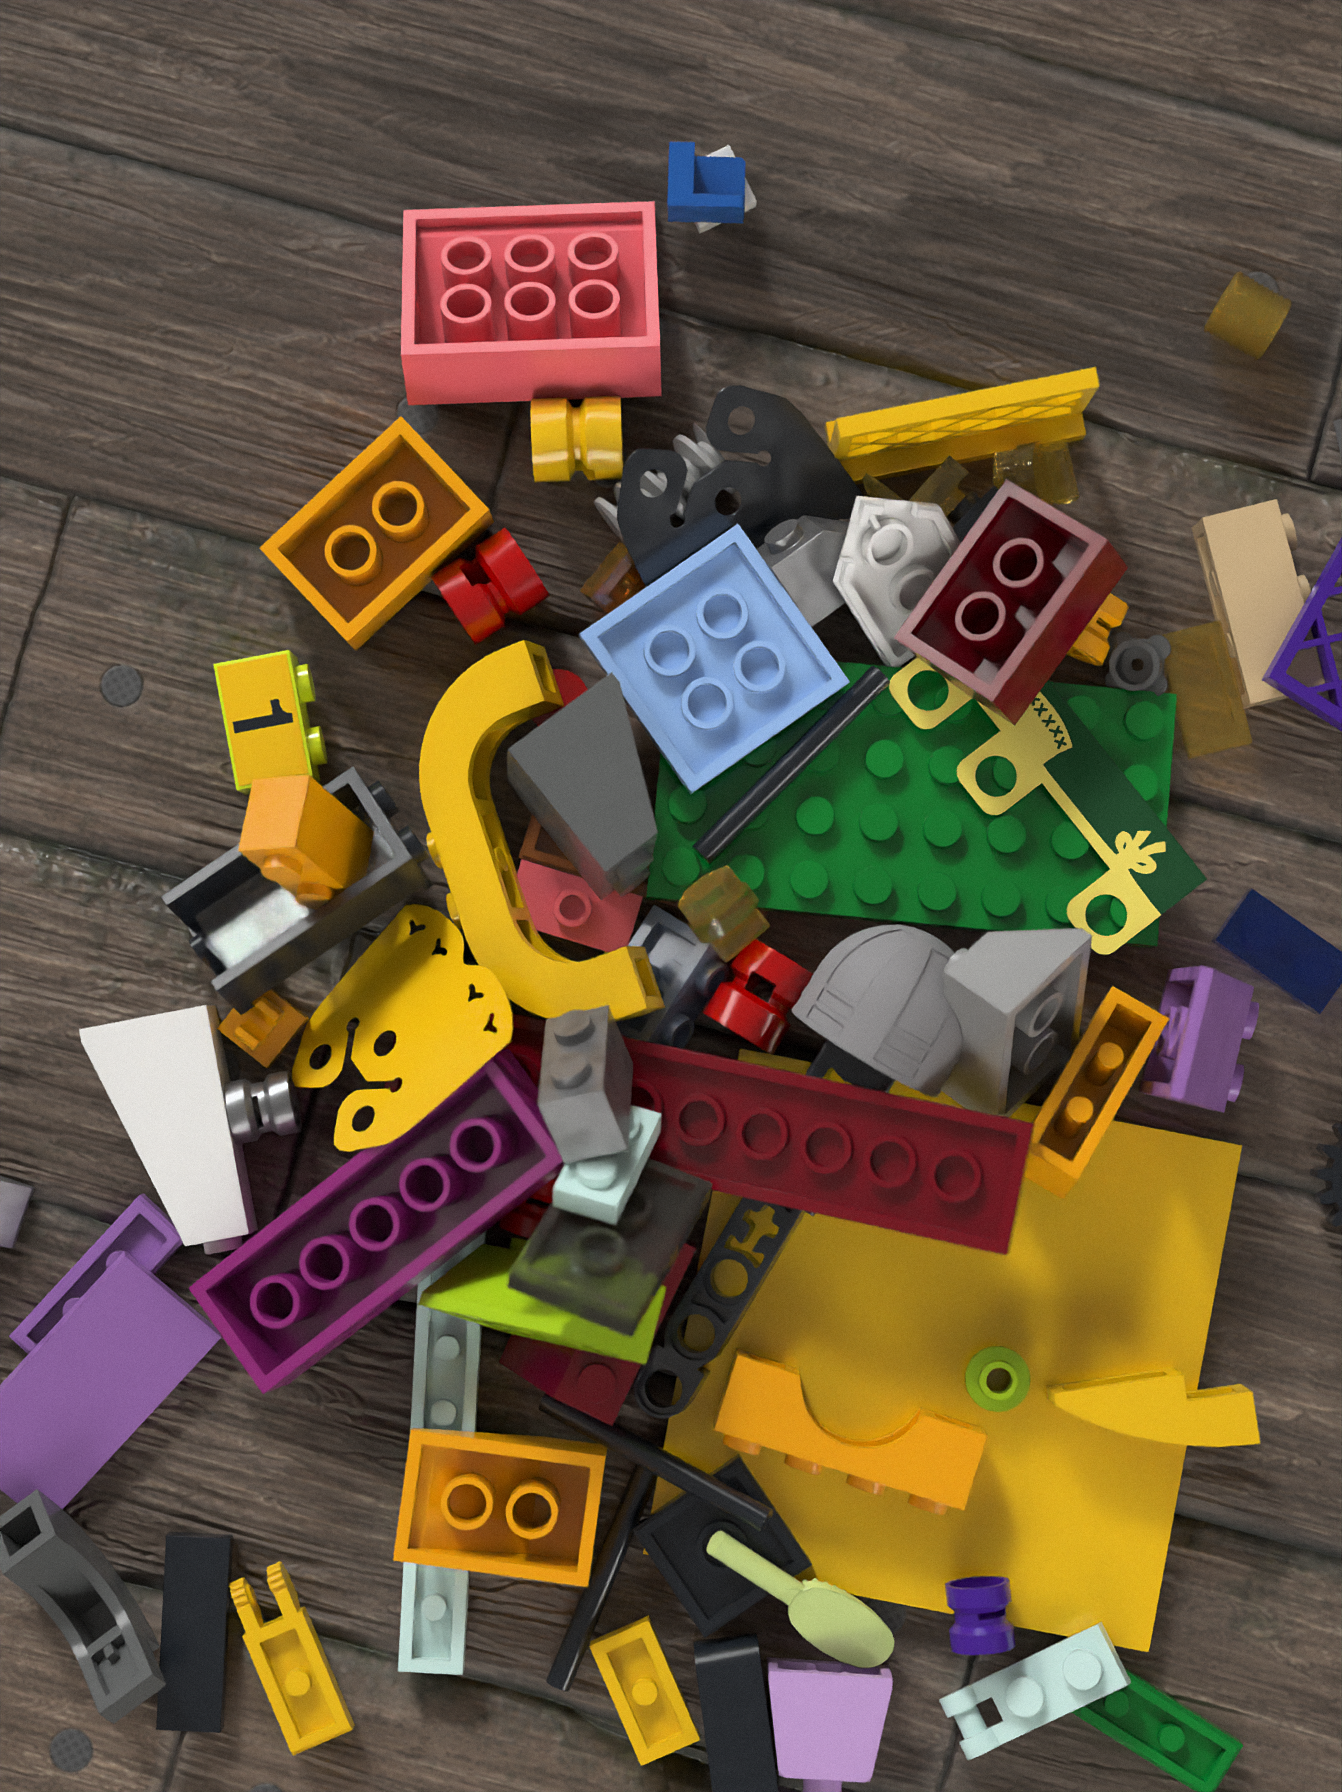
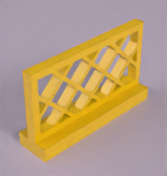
M1096 367L836 418L834 421L826 422L824 428L828 447L834 454V457L839 460L854 483L861 484L1083 440L1086 436L1082 412L1099 388Z

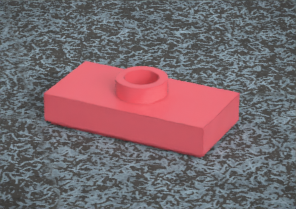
M523 859L521 860L517 877L537 931L604 952H611L629 945L643 896L629 892L620 897L616 890H614L604 899L600 900L583 878Z

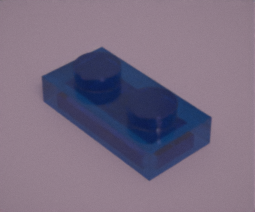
M1252 888L1247 889L1211 940L1314 1014H1321L1342 984V951Z

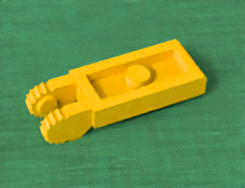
M277 1562L267 1567V1581L283 1616L263 1623L256 1594L245 1577L231 1582L229 1587L234 1605L245 1629L242 1637L290 1752L294 1756L352 1731L355 1724L305 1606L300 1607L296 1589L287 1569L282 1562Z

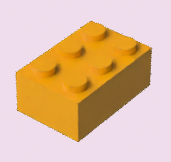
M400 416L259 549L345 641L357 651L432 581L430 576L450 564L494 521L489 508Z

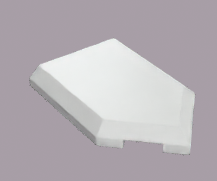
M857 496L833 583L883 664L890 667H900L915 655L899 644L893 637L961 542L941 507L936 503Z

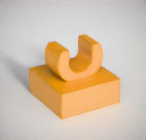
M270 989L252 1002L254 1007L243 1015H240L233 1008L217 1028L266 1068H270L309 1019V1017L273 989Z

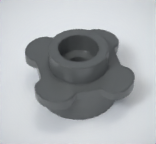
M1119 632L1111 637L1109 640V651L1112 654L1109 660L1110 672L1105 677L1106 686L1130 691L1155 692L1157 697L1163 694L1168 688V680L1164 676L1165 659L1171 654L1172 650L1168 639L1162 635H1153L1149 639L1133 638L1128 632ZM1137 658L1144 662V667L1140 671H1136L1132 666L1133 661Z

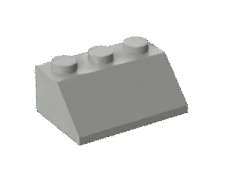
M1082 928L987 932L969 950L962 948L950 958L942 973L944 978L943 995L956 1014L962 1031L963 1042L959 1056L960 1060L954 1065L950 1072V1077L940 1090L966 1109L1009 1118L1068 1061L1079 1038L1092 941L1091 934Z

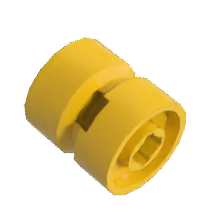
M621 396L585 397L580 407H573L567 398L531 399V445L534 481H570L576 471H583L588 480L622 479L623 436Z

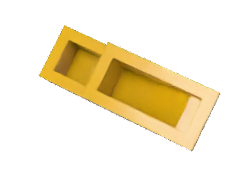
M1172 1367L1046 1386L1048 1399L1056 1407L1087 1422L1131 1437L1188 1446L1225 1447L1261 1444L1253 1391L1242 1384L1186 1391L1184 1375Z

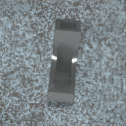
M36 1489L1 1515L0 1569L2 1574L31 1595L53 1619L78 1660L98 1713L112 1724L116 1723L167 1685L153 1654L160 1646L148 1621L123 1580L95 1543L66 1512L41 1491Z

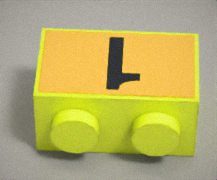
M290 650L213 664L236 790L248 795L251 792L253 779L310 775L316 781H320L317 765L327 764V753L320 726L310 728L306 703L316 701L309 664L299 665L297 657Z

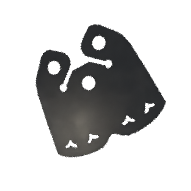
M731 385L718 391L706 425V436L710 444L717 450L753 454L766 450L771 455L769 464L763 467L759 466L757 462L723 461L693 483L683 514L685 522L681 527L675 528L670 524V516L676 512L688 473L686 462L680 454L672 450L636 449L627 458L623 467L617 506V522L626 548L645 587H648L737 524H739L757 549L765 543L766 535L774 527L790 519L797 520L803 515L831 520L850 519L856 497L865 496L839 460L834 457L832 451L806 417L791 402L776 394L742 385ZM745 406L753 411L755 423L748 433L738 435L730 430L728 418L735 408ZM651 469L662 471L667 479L665 491L657 497L645 496L640 489L642 475ZM732 487L740 493L741 505L731 515L720 514L715 507L716 495L720 490Z

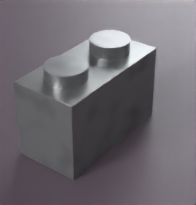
M609 1005L585 1011L573 1010L559 1017L546 1019L538 1106L564 1164L628 1150L633 1062Z

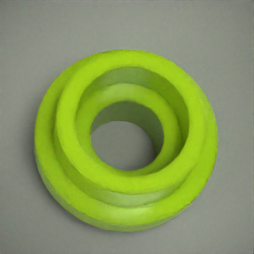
M991 1346L980 1350L971 1358L965 1372V1385L970 1397L980 1407L993 1412H1003L1013 1409L1024 1400L1030 1387V1372L1026 1362L1018 1353L1007 1347ZM995 1368L1006 1369L1010 1375L1008 1386L1001 1391H993L987 1386V1376Z

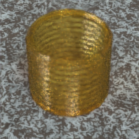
M1238 271L1231 279L1204 327L1205 333L1209 332L1215 338L1219 337L1220 341L1224 340L1225 344L1229 343L1230 347L1234 346L1240 352L1244 351L1245 355L1249 354L1250 358L1254 357L1255 361L1259 360L1281 327L1292 306V301L1289 297L1284 298V295L1279 296V292L1274 293V289L1269 290V286L1264 287V283L1259 284V280L1249 279V275L1244 276V272Z

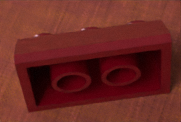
M1006 479L893 638L965 694L1008 722L1016 725L1126 572L1128 566L1106 538Z
M623 1209L616 1225L570 1212L564 1223L565 1227L559 1245H554L549 1257L555 1258L558 1247L596 1257L594 1262L596 1267L603 1268L606 1257H613L643 1266L642 1279L666 1287L653 1336L654 1339L695 1253L696 1243L626 1209ZM513 1334L499 1360L500 1364L551 1397L613 1426L641 1366L640 1363Z

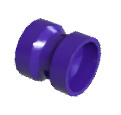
M974 1576L955 1579L945 1584L947 1605L954 1611L955 1623L949 1629L952 1652L963 1655H986L1005 1652L1015 1647L1014 1626L1006 1619V1606L1011 1602L1010 1581L1008 1578Z

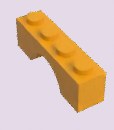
M736 1348L713 1421L714 1431L724 1434L722 1443L730 1448L748 1454L759 1455L761 1446L785 1453L784 1463L795 1469L821 1475L823 1466L847 1473L846 1483L852 1487L869 1493L883 1495L885 1486L909 1493L908 1503L910 1505L939 1515H945L947 1506L964 1511L988 1436L980 1426L921 1407L903 1426L888 1435L864 1440L840 1436L821 1425L810 1413L802 1397L800 1373L797 1367Z

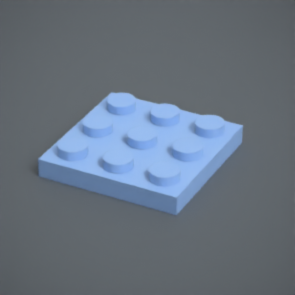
M739 524L729 529L579 634V638L607 676L612 672L620 682L625 703L690 795L850 682Z

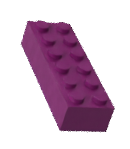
M509 1049L500 1050L409 1131L391 1143L363 1149L189 1287L193 1296L262 1394L290 1384L562 1172L565 1164L538 1106L539 1090Z

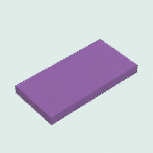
M124 1251L0 1384V1490L16 1503H19L38 1489L63 1509L221 1338L220 1332L199 1312Z

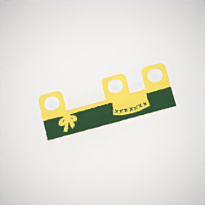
M917 657L893 675L890 680L889 691L917 727L931 729L972 698L945 678L949 687V694L946 702L940 708L925 711L914 706L908 697L909 681L920 671H935ZM1047 680L1016 725H1013L979 703L999 728L1000 732L959 763L957 777L980 808L989 815L1002 814L1042 783L1103 859L1110 870L1075 896L1067 906V916L1076 929L1082 928L1092 935L1091 948L1096 953L1102 955L1113 953L1207 880L1205 875L1049 680ZM1001 756L1008 759L1014 765L1017 773L1016 784L1006 795L999 797L989 796L978 787L975 773L978 765L985 758ZM1099 895L1115 896L1122 901L1126 908L1127 920L1125 926L1114 935H1099L1092 931L1086 922V908L1089 902Z

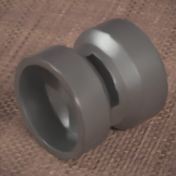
M289 1070L268 1074L264 1082L252 1084L246 1079H241L224 1084L227 1118L236 1145L257 1141L260 1135L265 1132L274 1131L280 1136L301 1132L300 1107L296 1088Z

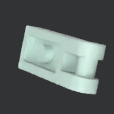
M1100 1622L939 1699L947 1718L954 1716L964 1737L959 1744L967 1760H971L1014 1738L1129 1685L1131 1681L1103 1623ZM992 1697L1003 1720L987 1727L976 1704Z

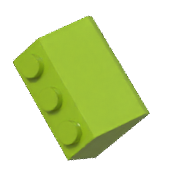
M511 1238L509 1249L487 1244L480 1245L422 1291L418 1305L504 1333L646 1365L666 1287L642 1279L644 1267L629 1261L606 1257L603 1268L594 1266L596 1257L558 1247L555 1258L547 1257L548 1247L522 1239Z

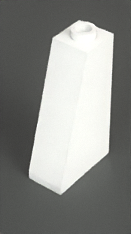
M203 1005L79 1029L81 1042L184 1245L190 1246L203 1243L205 1254L219 1253L241 1247L243 1245L241 1235L250 1234L258 1230L243 1147L242 1144L236 1145L227 1118L224 1084L230 1082L222 1035L217 1029L220 1024L216 1005Z

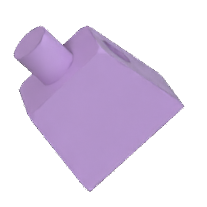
M767 1657V1674L779 1776L803 1779V1792H842V1781L870 1782L893 1686L889 1665L881 1664L872 1668H858L835 1661Z

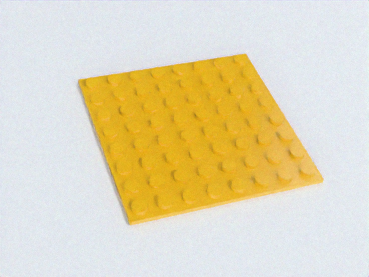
M741 1048L739 1049L737 1059L801 1074H806L812 1063ZM834 1069L828 1078L829 1080L848 1083L837 1075ZM897 1080L889 1091L895 1094L965 1108L942 1091L937 1098H934ZM1023 1103L1009 1118L1032 1122L1041 1106ZM1112 1120L1080 1178L1064 1199L1025 1177L1010 1254L1007 1256L817 1213L815 1216L805 1213L722 1354L704 1365L711 1372L694 1401L686 1410L668 1419L663 1449L708 1474L739 1454L812 1562L810 1567L793 1577L801 1583L803 1579L812 1581L813 1578H817L818 1581H826L832 1586L836 1585L851 1595L954 1614V1611L948 1607L946 1601L945 1584L947 1582L974 1576L1005 1577L1010 1581L1011 1602L1006 1606V1619L1013 1626L1070 1637L1102 1622L1113 1646L1149 1652L1187 1445H1173L1131 1437L1087 1422L1056 1407L1048 1399L1046 1386L1173 1367L1184 1375L1186 1391L1197 1390L1242 1145ZM712 1190L697 1273L742 1197ZM769 1206L761 1212L751 1210L748 1218L756 1224L753 1233L748 1241L742 1244L733 1237L730 1246L748 1251L761 1264L765 1257L764 1254L756 1253L752 1250L763 1235L767 1233L777 1235L779 1227L772 1222L775 1211ZM725 1259L715 1269L714 1282L723 1294L738 1296L747 1286L748 1275L744 1266L738 1261ZM699 1314L688 1316L684 1336L685 1344L696 1351L707 1350L713 1344L715 1338V1329L711 1321ZM991 1346H1003L1012 1349L1023 1358L1030 1372V1387L1024 1400L1013 1409L1003 1412H993L980 1407L970 1397L965 1385V1372L969 1361L977 1352ZM736 1348L797 1367L800 1373L802 1397L810 1413L825 1428L843 1437L864 1440L888 1435L903 1426L920 1407L982 1427L988 1436L964 1511L947 1506L945 1515L931 1513L908 1503L909 1493L885 1486L883 1495H877L848 1485L846 1483L847 1473L823 1466L821 1475H815L786 1465L784 1463L785 1453L761 1446L759 1455H753L724 1445L722 1443L724 1434L714 1431L713 1421ZM993 1369L989 1372L986 1379L988 1388L993 1391L1005 1389L1009 1384L1010 1375L1006 1369ZM678 1376L671 1405L676 1404L682 1394V1384ZM658 1476L651 1513L684 1490ZM644 1548L643 1554L649 1555Z

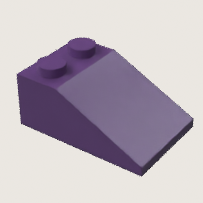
M1204 966L1168 969L1158 1012L1168 1017L1169 1020L1147 1057L1139 1092L1218 1112L1225 1111L1227 1101L1235 1102L1239 1095L1244 1075V1065L1236 1063L1242 1038L1250 1040L1255 1030L1259 1013V1003L1251 1001L1254 986Z

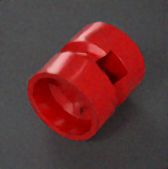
M503 528L475 547V559L472 561L459 557L430 576L475 645L504 627L505 614L509 611L522 615L550 596L529 560L506 528Z
M749 936L731 965L735 975L734 980L719 984L702 1013L773 1055L791 1026L786 1014L796 1005L813 974L771 947ZM761 979L775 987L768 1003L752 994L753 989L760 983Z

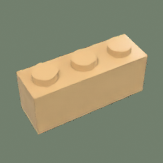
M1277 499L1203 517L1192 527V532L1238 709L1242 710L1289 698L1262 681V678L1311 593L1307 578L1304 575L1297 576L1291 552L1297 549V537L1293 521L1288 513L1281 515ZM1311 628L1304 641L1314 639ZM1316 647L1298 651L1286 671V674L1307 687L1325 684Z

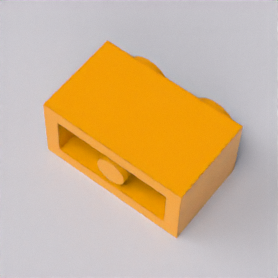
M310 775L253 779L238 851L257 865L265 877L278 882L294 895L298 904L316 910L366 876L374 831Z

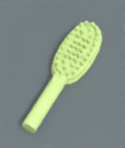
M723 1531L716 1532L707 1545V1553L787 1604L791 1624L807 1641L820 1651L843 1663L858 1668H872L881 1665L890 1657L895 1643L891 1630L871 1608L858 1598L850 1595L845 1590H841L836 1585H829L826 1581L820 1582L817 1578H813L812 1581L803 1579L801 1583Z

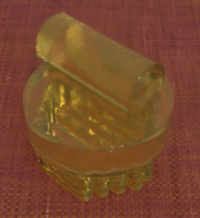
M1039 441L1018 444L1016 449L997 452L993 457L994 470L992 481L998 490L1005 480L1008 479L1051 506L1054 503H1070L1080 497L1068 444L1065 442L1051 444L1047 447H1043Z
M728 866L706 873L684 891L678 904L679 909L689 921L688 927L701 943L710 942L715 952L726 963L770 927L768 921L756 908L759 902L758 897L746 882H741Z

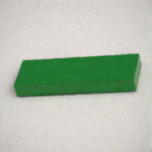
M1127 1668L1125 1670L1131 1681L1129 1685L1071 1712L1196 1792H1215L1243 1747L1239 1739Z

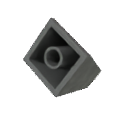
M611 672L507 749V783L600 900L604 899L614 890L622 897L639 886L650 875L651 872L647 869V866L654 859L653 852L658 833L621 685Z

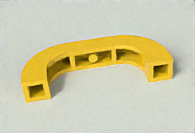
M522 640L485 656L469 667L448 688L430 718L425 731L419 762L421 799L431 830L426 837L428 850L436 866L444 870L451 891L446 895V903L454 924L459 929H463L470 950L478 965L488 968L497 977L511 1001L527 1011L547 1019L559 1017L573 1010L585 1011L609 1005L616 1022L640 1017L665 1008L645 947L625 946L582 962L567 959L552 950L543 941L534 926L495 809L490 790V771L493 758L501 742L520 724L564 706L545 647Z

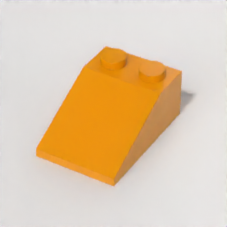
M412 1428L393 1561L588 1587L607 1448L596 1443L544 1436Z

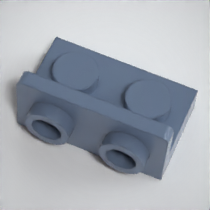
M654 905L628 946L645 947L665 1008L626 1021H619L616 1024L622 1036L683 1048L690 1040L694 1031V1021L708 999H711L719 984L727 981L729 966L733 962L734 956L711 939Z

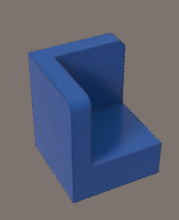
M669 142L668 222L744 224L745 160L741 157L695 156V142Z

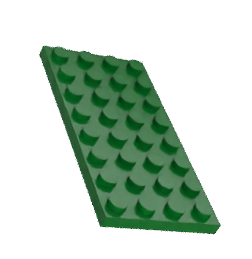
M835 661L850 681L845 687L691 795L660 753L654 814L658 833L653 852L654 859L649 865L651 873L648 876L647 900L978 932L1076 929L1067 916L1069 902L1110 870L1042 783L999 815L985 813L968 793L957 777L959 763L1000 732L999 728L975 699L969 700L934 728L921 729L912 722L889 691V685L711 864H708L695 852L692 846L871 666L878 668L889 681L893 675L902 669L900 667ZM924 670L916 673L911 678L907 692L914 706L921 710L932 711L940 708L946 702L949 687L945 678L938 672ZM1051 682L1167 828L1177 694L1163 693L1157 697L1155 692L1130 691L1119 688ZM990 756L978 765L975 779L981 791L989 796L999 797L1006 795L1014 788L1017 773L1014 765L1008 759L1001 756ZM1106 894L1099 895L1092 899L1086 908V922L1095 933L1102 936H1111L1121 931L1125 926L1127 911L1122 901L1117 897ZM1160 916L1123 944V946L1155 948L1158 945Z

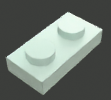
M631 1105L628 1150L565 1164L553 1188V1207L616 1225L661 1132L662 1114Z

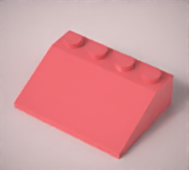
M655 201L403 210L401 359L408 405L520 402L540 398L577 400L597 396H621V398L662 397Z

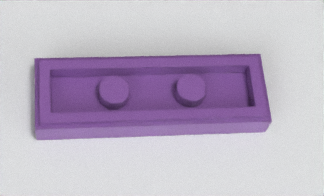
M144 1193L140 1194L9 1337L29 1354L124 1251L155 1275L184 1244L171 1218Z

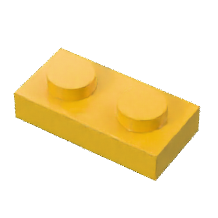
M649 1615L590 1641L589 1647L641 1766L700 1740V1732Z

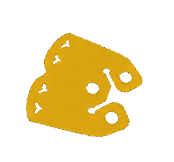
M418 904L404 906L322 1001L305 1027L292 1068V1081L295 1087L323 1088L331 1084L339 1076L343 1069L349 1036L347 1025L355 1017L360 1022L355 1029L351 1060L367 1082L394 1081L400 1077L403 1081L401 1088L394 1093L390 1092V1089L356 1090L347 1096L338 1110L334 1134V1145L341 1151L350 1152L391 1143L415 1126L511 1041L513 1031L512 1011L501 983L488 968L480 965L464 964V939L461 932L451 920L431 907ZM414 920L416 926L425 925L426 928L410 935L411 926L409 922ZM438 938L441 939L440 947L447 950V954L444 956L441 954L432 955ZM473 984L475 986L476 993H483V998H476L468 1002L470 996L469 985ZM491 1013H494L493 1025L498 1029L496 1034L491 1031H483ZM386 1031H393L397 1037L394 1048L387 1055L377 1056L374 1052V1044L377 1038ZM327 1044L332 1049L329 1062L321 1069L311 1068L310 1057L320 1045ZM365 1106L373 1107L375 1118L370 1127L362 1132L353 1130L352 1120L356 1112Z

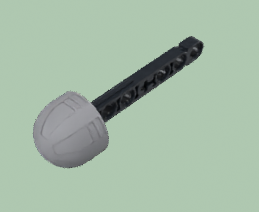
M904 925L871 927L847 937L836 945L813 973L810 982L792 1009V1013L826 1038L806 1075L828 1079L834 1069L837 1075L845 1082L886 1092L890 1091L897 1080L923 1094L937 1098L944 1082L950 1077V1072L954 1065L960 1060L959 1056L963 1042L962 1031L956 1014L943 995L944 978L942 973L947 962L955 953L935 936L920 929ZM742 1197L667 1323L664 1341L662 1340L654 1345L648 1355L646 1365L643 1364L637 1374L634 1383V1396L638 1405L648 1415L656 1418H670L686 1410L694 1401L711 1372L704 1365L722 1354L805 1213L811 1216H815L816 1213ZM769 1206L775 1211L772 1222L779 1227L777 1235L767 1233L760 1237L753 1248V1252L761 1253L765 1256L760 1264L748 1251L732 1247L730 1242L733 1237L740 1244L747 1242L756 1225L753 1220L748 1218L750 1211L761 1212ZM725 1259L738 1261L747 1272V1286L738 1296L723 1294L714 1282L715 1269ZM699 1314L711 1321L715 1329L713 1344L705 1351L691 1349L682 1338L681 1328L683 1322L690 1315ZM659 1369H667L674 1372L681 1381L682 1394L674 1405H662L651 1396L649 1381L655 1371Z

